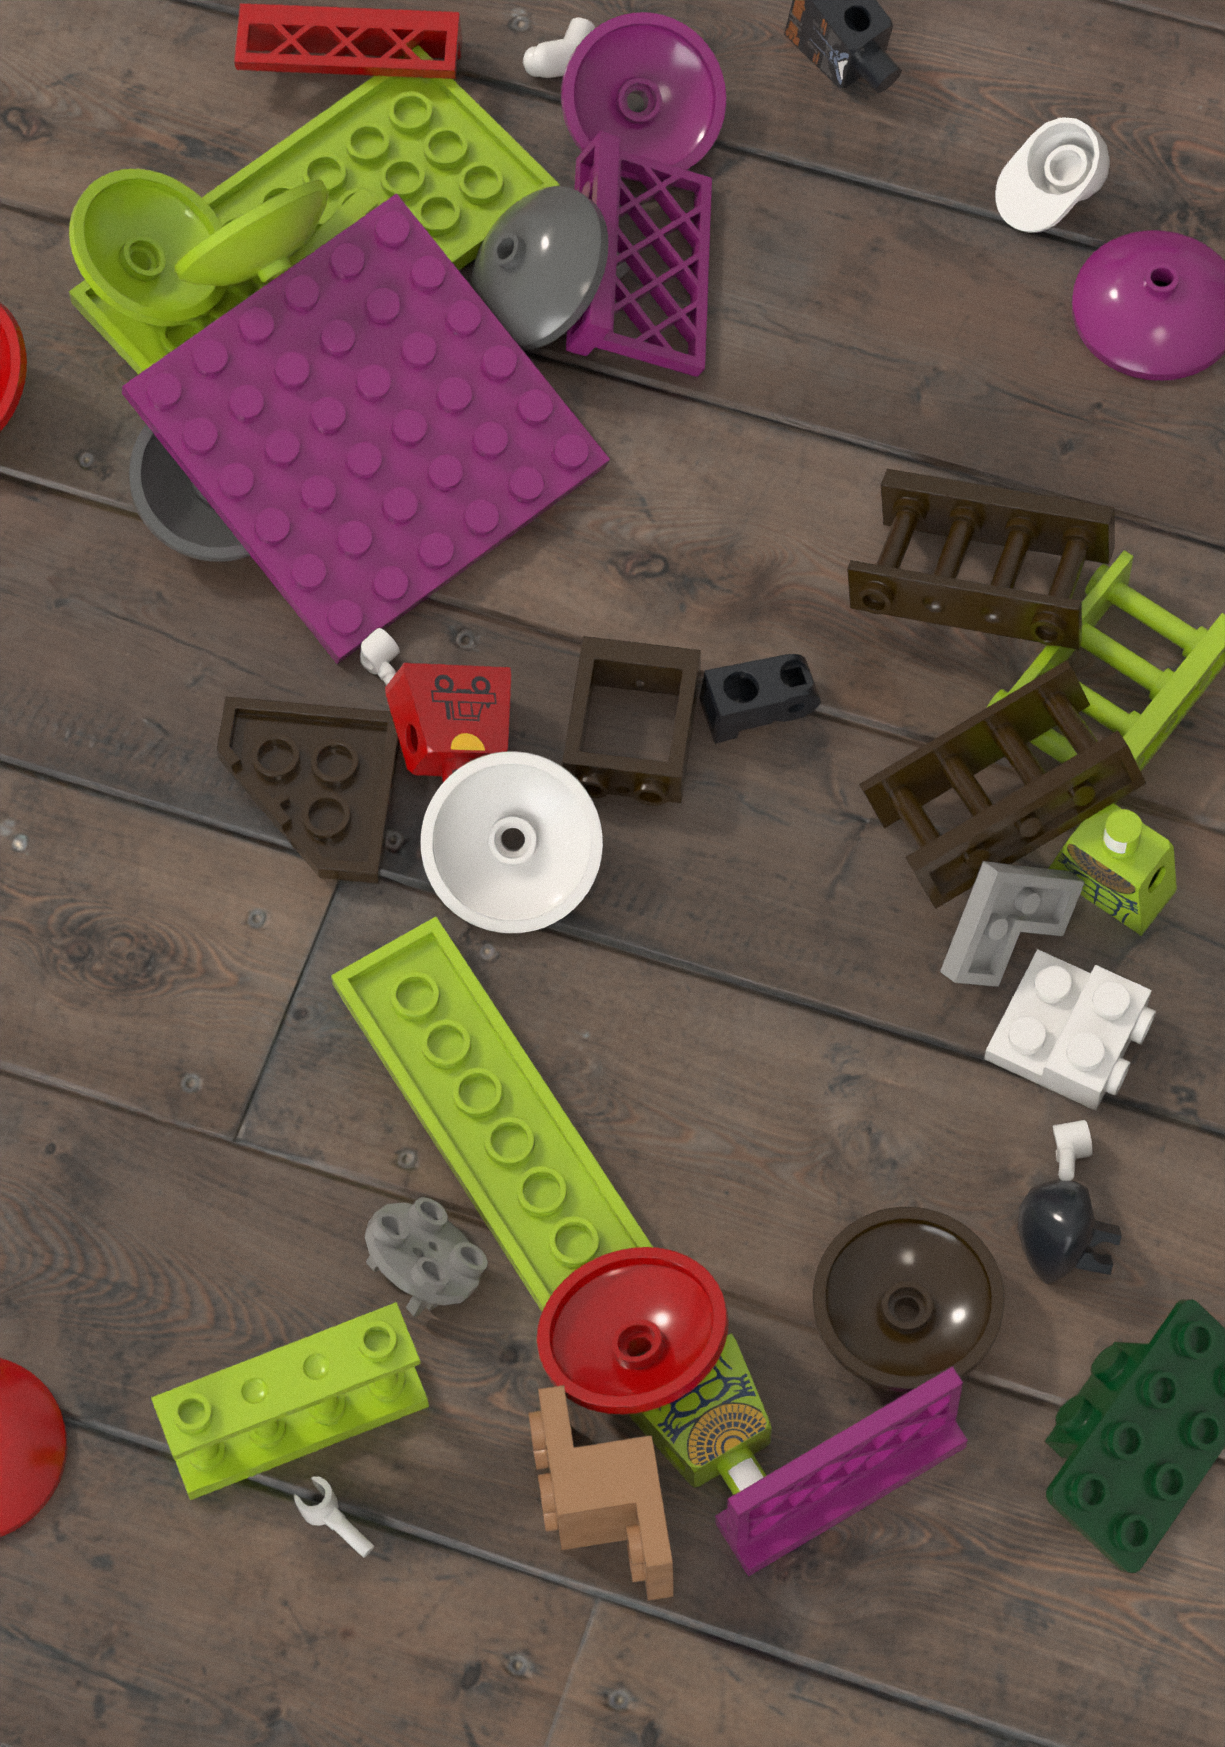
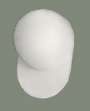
M1058 118L1042 125L1011 158L999 176L995 195L997 208L1002 218L1013 228L1023 232L1036 233L1045 231L1059 223L1078 201L1085 200L1100 190L1108 177L1110 166L1107 145L1100 134L1076 118Z

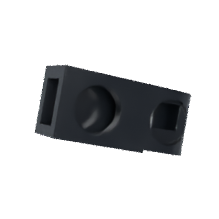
M785 654L705 670L699 696L715 744L738 738V733L742 730L772 724L773 721L785 722L802 718L812 713L821 703L806 658L799 654Z

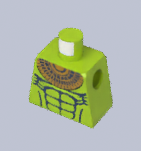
M1114 803L1084 820L1070 836L1048 868L1070 871L1085 881L1080 895L1140 936L1143 935L1177 890L1174 846L1168 839L1142 823L1136 813L1121 809Z
M732 1333L727 1335L722 1354L711 1372L694 1389L681 1398L660 1408L629 1414L646 1436H652L653 1444L693 1487L701 1486L721 1474L732 1494L735 1495L767 1476L754 1454L771 1443L772 1427L738 1343Z

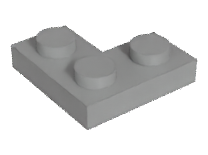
M983 861L940 972L955 983L999 987L1020 932L1064 936L1085 881L1070 871Z

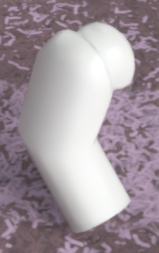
M572 19L564 39L542 42L537 46L527 49L523 58L525 70L533 77L554 78L563 76L569 58L577 45L596 27L587 19Z

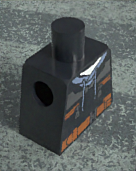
M792 0L784 35L837 87L846 88L863 77L877 93H881L888 89L902 73L899 66L886 53L893 24L890 17L876 0Z

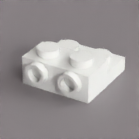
M1037 949L986 1049L984 1060L1096 1111L1105 1092L1116 1096L1122 1086L1131 1062L1123 1059L1130 1042L1134 1041L1141 1045L1151 1027L1156 1014L1155 1010L1147 1007L1152 990L1097 965L1089 973Z

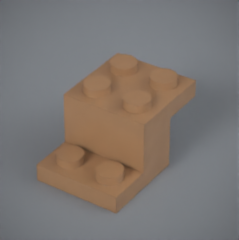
M564 1385L538 1389L541 1411L528 1412L536 1470L549 1468V1473L538 1475L546 1532L559 1531L561 1550L627 1540L632 1582L645 1581L648 1601L673 1597V1561L652 1436L574 1448Z

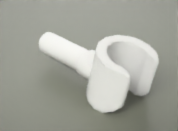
M378 628L361 644V664L370 673L378 674L380 679L387 685L396 674L395 669L389 662L400 653V649L386 631Z
M1085 1120L1053 1125V1133L1057 1144V1150L1055 1151L1056 1161L1059 1162L1058 1175L1062 1181H1071L1074 1178L1076 1159L1092 1156L1091 1136Z
M312 1477L311 1479L315 1487L325 1498L316 1506H307L295 1494L294 1500L303 1518L312 1525L320 1526L326 1524L330 1529L335 1530L363 1558L366 1557L373 1550L374 1545L338 1509L337 1498L329 1483L321 1477Z

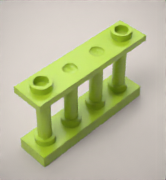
M1124 550L1111 567L1102 564L1095 571L1086 586L1085 593L1087 596L1082 601V643L1080 647L1150 691L1149 698L1152 701L1142 714L1135 710L1129 714L1081 682L1079 683L1090 703V706L1082 710V712L1112 732L1118 731L1128 744L1140 771H1142L1225 666V614L1221 613L1209 630L1203 626L1196 630L1128 586L1134 556ZM1114 604L1184 649L1182 656L1186 659L1175 672L1169 668L1163 672L1094 626L1109 607ZM1047 645L1009 692L1003 689L999 690L987 707L1066 661L1076 649ZM1050 729L1030 741L1031 744L1060 763H1064L1077 755L1066 737L1054 729Z
M397 1302L151 1397L190 1500L429 1407L427 1396L414 1367L421 1364Z

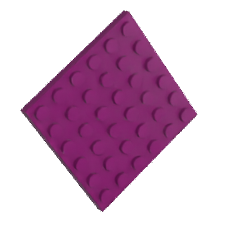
M397 193L122 387L123 396L336 664H339L361 648L362 642L378 628L383 630L388 628L604 469L610 461L609 457Z

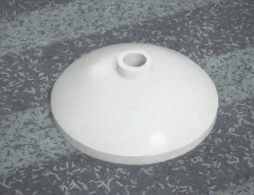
M508 751L492 753L474 759L457 769L442 783L434 794L425 813L421 831L423 865L431 886L439 898L463 920L482 929L500 933L535 931L565 917L574 910L589 892L598 873L602 857L603 836L601 822L594 802L587 790L576 777L561 765L550 759L527 752ZM509 828L519 829L525 837L523 846L515 850L507 848L502 842V834L505 830Z

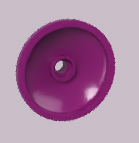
M638 12L614 17L600 24L582 39L570 56L565 68L561 86V104L567 129L581 152L599 131H604L621 137V150L688 170L705 156L718 137L726 110V88L723 73L714 53L695 31L671 17L656 13ZM630 93H636L643 99L644 107L641 112H634L628 107L627 98ZM621 170V179L641 182L636 174Z
M1138 231L1119 236L1107 242L1086 260L1074 284L1072 315L1080 338L1091 353L1112 369L1131 377L1165 381L1185 378L1205 370L1225 354V260L1204 243L1189 236L1170 231ZM1161 281L1169 284V286L1159 287L1153 282Z

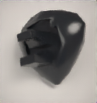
M1052 1180L1031 1188L1019 1206L1017 1228L1022 1249L1031 1268L1045 1284H1051L1063 1278L1074 1268L1111 1275L1113 1269L1111 1255L1095 1253L1091 1246L1095 1247L1101 1242L1119 1245L1122 1237L1120 1226L1094 1220L1087 1187L1073 1180Z

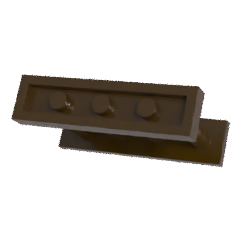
M887 468L881 482L883 525L891 526L876 564L850 560L847 568L850 609L1039 642L1048 646L1055 645L1080 649L1082 643V601L1073 600L1072 596L1085 560L1104 564L1110 563L1115 549V507ZM914 531L947 536L933 575L900 569ZM971 540L1004 546L990 585L957 579ZM1028 550L1061 556L1048 595L1014 589Z
M1067 660L859 784L884 829L901 819L920 849L905 858L935 909L972 888L983 861L1012 864L1146 784L1128 744L1120 733L1115 731L1098 742L1078 714L1089 707L1090 703ZM1058 726L1077 755L1046 773L1026 744ZM1006 757L1025 786L993 804L974 775ZM953 788L972 817L945 834L940 835L922 806Z

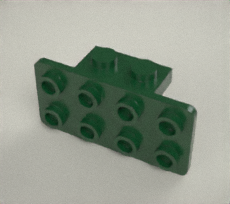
M1182 1299L1176 1303L1148 1344L1114 1342L1111 1346L1105 1348L1091 1365L1092 1374L1079 1393L1067 1400L1059 1409L1055 1418L1056 1425L1044 1441L1061 1458H1068L1047 1487V1501L1123 1572L1136 1573L1141 1570L1225 1447V1328L1197 1301L1191 1299Z

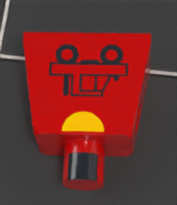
M403 663L386 685L385 692L407 769L412 774L419 776H442L443 783L457 769L474 759L492 753L507 752L511 696L510 667Z

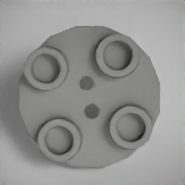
M422 1197L418 1198L414 1204L405 1202L386 1204L375 1212L368 1222L365 1240L370 1256L366 1263L374 1272L380 1270L399 1289L412 1295L406 1309L413 1317L420 1315L425 1307L432 1311L438 1304L450 1305L463 1302L477 1288L480 1276L487 1268L488 1261L484 1252L474 1244H471L466 1236L448 1221L446 1210L432 1199Z

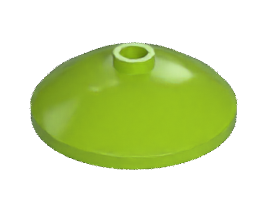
M118 170L95 180L88 186L75 204L69 224V238L76 265L93 291L120 313L151 325H184L208 314L218 304L228 286L193 285L181 281L174 271L176 263L187 252L223 227L211 207L196 192L180 181L151 170Z
M315 180L292 188L260 204L220 228L192 248L176 263L174 271L181 281L193 285L230 286L249 281L258 276L263 285L270 283L293 267L288 258L294 255L313 235L327 205L328 189L322 180Z

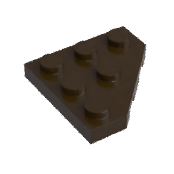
M225 696L217 744V753L222 764L319 878L379 884L400 747L391 711Z

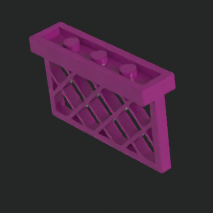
M599 131L576 158L574 189L590 198L601 210L608 231V257L603 278L593 300L577 322L567 330L566 351L587 357L596 347L698 377L705 370L712 178L621 150L620 136ZM621 170L636 174L648 191L635 198L622 182ZM675 186L694 192V209L685 214L667 189ZM653 198L672 221L660 230L641 206ZM626 214L630 216L646 237L634 246L618 227L619 219ZM677 229L692 247V256L685 261L682 260L665 238ZM651 245L670 268L669 271L658 278L639 254ZM624 262L628 264L644 285L632 294L629 293L616 276V267ZM674 277L680 281L690 294V305L683 309L679 307L663 286V284ZM649 293L668 316L666 320L656 326L636 302ZM624 310L642 335L634 339L613 333L614 315ZM674 325L688 343V354L673 350L661 333Z
M953 1366L728 1498V1508L715 1515V1524L748 1576L967 1447L968 1440L956 1423L963 1382Z

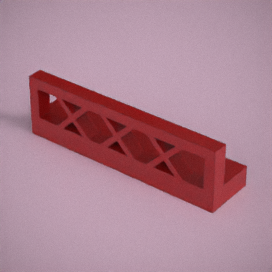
M240 3L234 59L236 70L456 79L457 59H461L463 41L460 13ZM419 45L431 58L445 59L444 61L421 60L412 49ZM249 51H272L271 53H249ZM309 53H323L326 55H310ZM364 55L381 56V57H380V58H370V57H365Z

